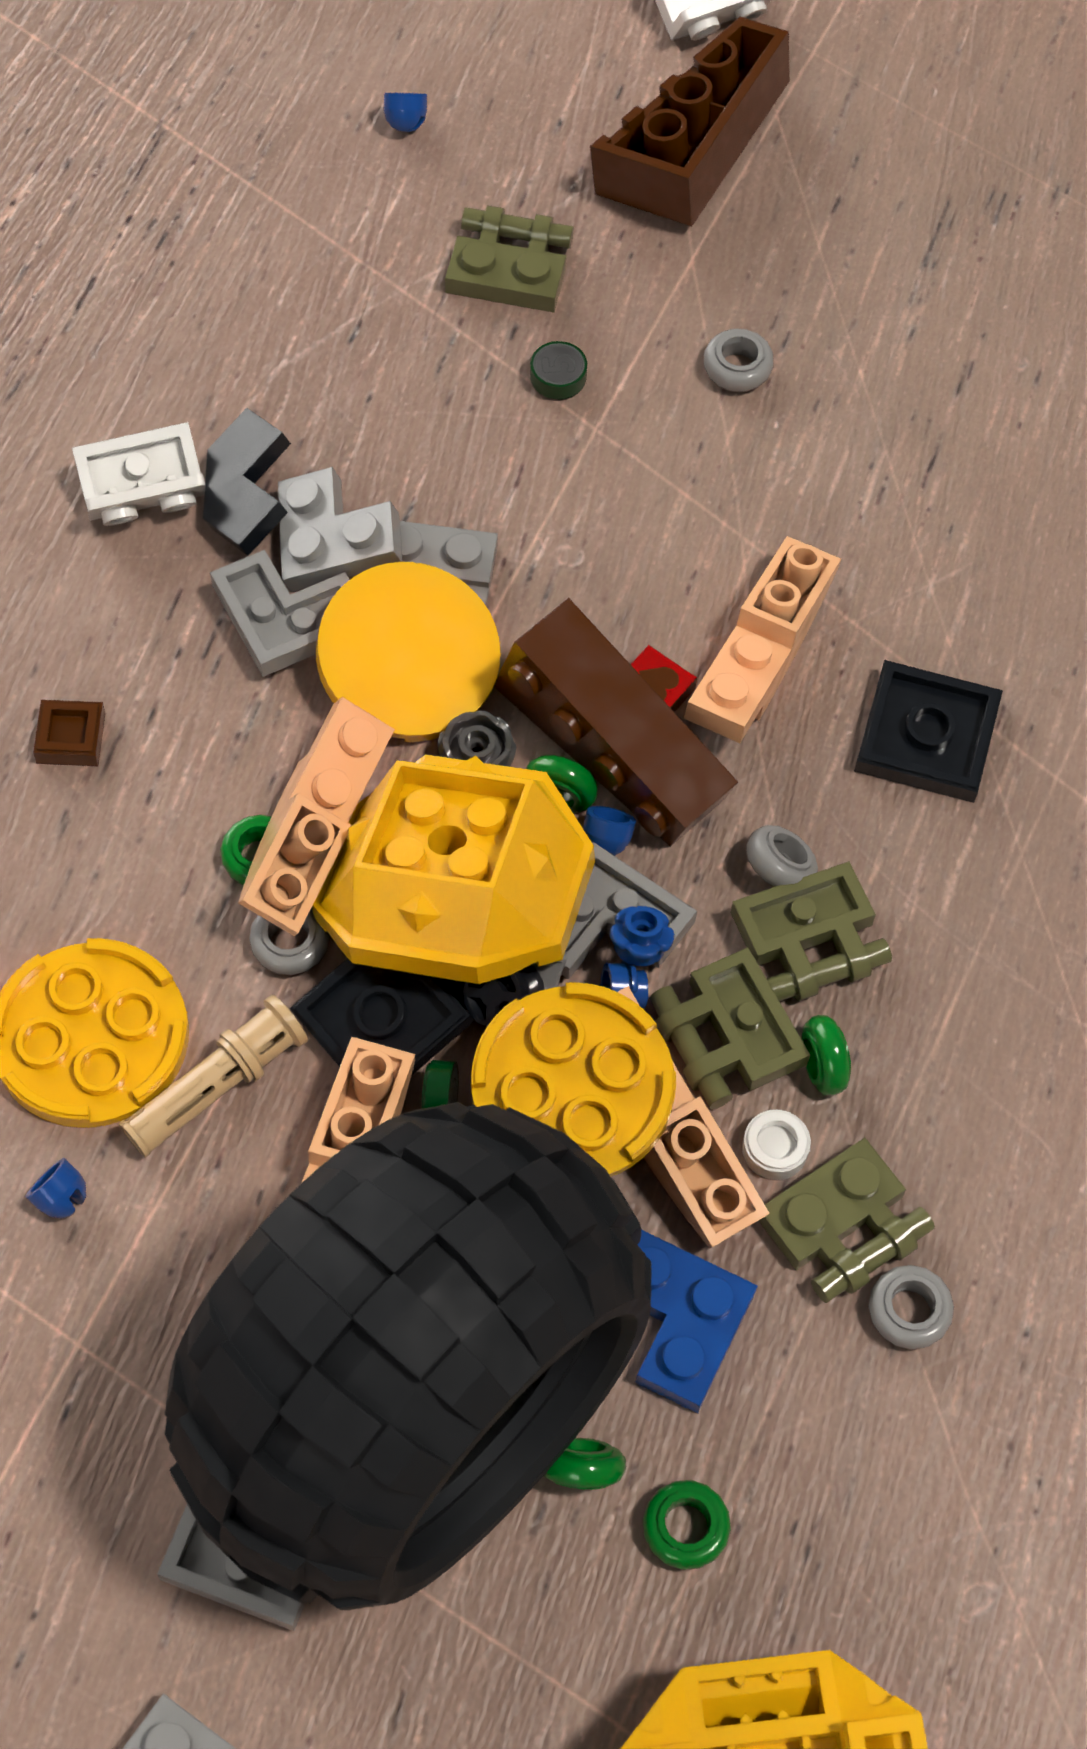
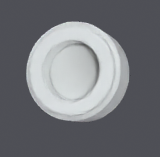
M784 1110L764 1111L755 1116L746 1128L742 1143L744 1160L754 1173L770 1180L788 1179L796 1175L806 1163L811 1146L810 1134L806 1125L796 1115Z

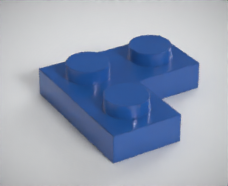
M641 1230V1240L637 1245L649 1258L652 1266L650 1316L663 1323L637 1374L635 1383L698 1413L755 1296L758 1285Z

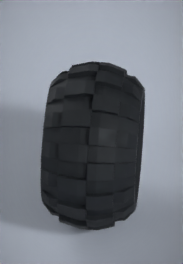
M457 1102L401 1114L364 1133L312 1173L258 1227L220 1274L191 1319L172 1363L165 1407V1416L167 1417L165 1436L170 1444L169 1449L177 1461L169 1471L203 1533L248 1578L303 1604H311L318 1595L340 1610H353L397 1603L419 1592L455 1565L484 1539L539 1482L573 1442L607 1397L637 1349L650 1317L652 1266L649 1258L637 1245L641 1240V1224L607 1170L565 1133L510 1107L504 1110L493 1104L477 1107L475 1105L464 1106Z

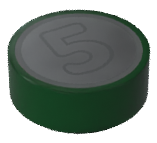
M553 341L540 346L533 353L530 361V380L534 389L541 395L551 399H567L578 394L585 386L587 359L582 350L568 342Z
M432 1060L431 1063H428L423 1082L422 1109L457 1103L459 1088L457 1062Z

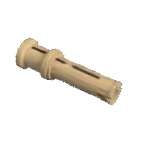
M271 994L264 1000L265 1008L236 1031L226 1029L220 1034V1039L216 1041L217 1050L181 1078L174 1081L167 1089L127 1120L119 1123L126 1137L145 1158L149 1156L152 1150L201 1114L203 1110L240 1081L244 1080L247 1083H250L252 1080L258 1081L264 1076L263 1067L294 1044L301 1047L308 1041L304 1029L280 999Z

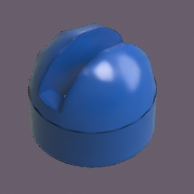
M384 93V114L386 121L392 128L402 132H410L418 129L425 121L427 94Z
M591 806L587 808L583 829L592 843H596L616 856L629 845L636 819L632 815L615 808Z
M62 1158L33 1184L25 1197L40 1212L50 1217L62 1219L70 1217L75 1213L72 1202L83 1204L86 1198V1182L80 1172L65 1158Z

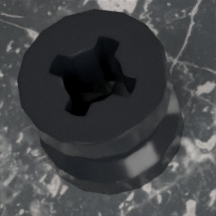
M532 965L512 975L485 983L474 984L465 982L463 988L464 1005L468 1013L478 1024L488 1026L492 1019L514 999L520 1000L530 994L544 990V982L539 972ZM509 984L513 991L507 990L506 985Z

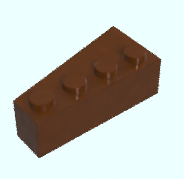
M743 17L735 20L693 57L694 65L688 71L678 76L673 74L659 86L660 95L644 109L639 106L634 107L622 118V128L610 138L603 134L590 145L595 195L692 227L790 82L789 31Z
M570 598L566 599L514 641L497 676L494 687L577 763L589 770L600 784L635 814L641 826L651 835L660 837L671 847L723 802L738 784L733 775Z

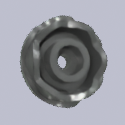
M487 711L463 713L449 722L446 730L442 731L439 735L438 751L440 757L468 760L476 755L483 763L510 767L515 757L516 744L508 724L503 719L495 717ZM474 747H480L482 748V751L473 752L472 749Z

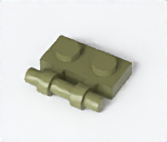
M488 205L486 210L465 207L462 215L461 229L479 232L481 235L479 239L457 236L445 277V293L555 313L566 271V255L548 252L550 245L570 249L574 226L553 223V217L536 214L535 219L507 215L504 208ZM501 237L529 241L530 243L528 248L499 242Z
M850 861L805 876L798 883L779 885L732 902L730 913L746 947L749 948L758 965L780 959L785 972L767 978L779 1001L794 997L797 1001L808 999L818 994L819 987L845 978L851 983L870 977L873 968L892 961L890 947L884 938L863 945L857 933L859 930L872 926L876 914ZM832 940L838 954L810 963L804 950Z
M748 947L691 972L689 984L696 995L695 998L681 1003L671 986L660 988L649 998L659 1016L656 1023L665 1041H673L686 1065L682 1072L693 1091L700 1090L706 1103L712 1110L722 1107L733 1098L723 1079L726 1074L738 1070L749 1091H752L808 1065L810 1053ZM708 1021L712 1023L724 1045L711 1052L707 1051L695 1029L697 1026Z
M865 1137L764 1204L770 1214L759 1220L760 1224L796 1271L817 1256L820 1258L827 1270L811 1280V1285L817 1296L825 1303H828L844 1291L853 1294L870 1282L869 1274L891 1258H895L898 1261L904 1259L918 1249L917 1241L935 1229L932 1218L922 1207L916 1208L902 1219L890 1211L889 1207L903 1198L906 1188ZM866 1224L875 1237L854 1252L847 1249L841 1240Z

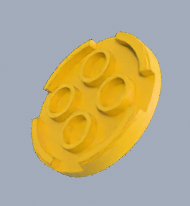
M393 562L378 565L357 574L347 581L332 597L325 609L316 645L318 673L323 687L333 704L341 697H344L395 729L391 737L404 739V742H422L437 739L440 733L446 730L453 718L466 712L479 711L493 689L500 667L501 656L500 641L495 622L490 611L476 592L462 580L447 571L415 562Z
M87 938V943L66 946L42 957L39 954L35 955L16 970L0 991V1079L10 1095L22 1107L43 1120L77 1128H93L118 1123L128 1119L167 1089L183 1065L189 1042V1022L184 1000L169 971L157 959L138 947L111 939Z
M565 982V986L541 990L520 1000L514 999L492 1019L482 1034L475 1051L471 1072L473 1105L480 1107L493 1104L504 1110L510 1107L565 1133L607 1170L610 1177L620 1174L635 1165L655 1146L669 1121L676 1091V1071H674L671 1054L653 1018L634 1001L614 990L580 982Z

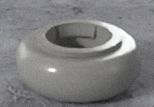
M730 329L720 332L710 340L704 351V368L709 378L719 387L730 391L746 392L758 388L768 379L774 367L773 352L768 342L758 333L747 329ZM734 354L743 355L753 362L745 366H736L724 358Z
M765 825L750 835L746 846L748 861L754 871L771 886L795 884L800 882L803 877L818 872L816 857L812 850L799 836L790 830L780 826Z
M311 907L301 927L308 933V937L297 948L282 949L275 946L271 942V938L280 928L259 915L252 923L249 941L253 955L263 967L276 974L295 975L308 971L321 961L327 952L330 934L328 931L325 932L317 923Z
M914 1265L894 1267L880 1276L871 1290L868 1306L872 1323L880 1335L895 1346L912 1350L929 1347L943 1338L952 1324L954 1312L951 1292L943 1280L927 1268ZM903 1291L918 1293L929 1304V1319L921 1323L904 1321L893 1309V1297Z

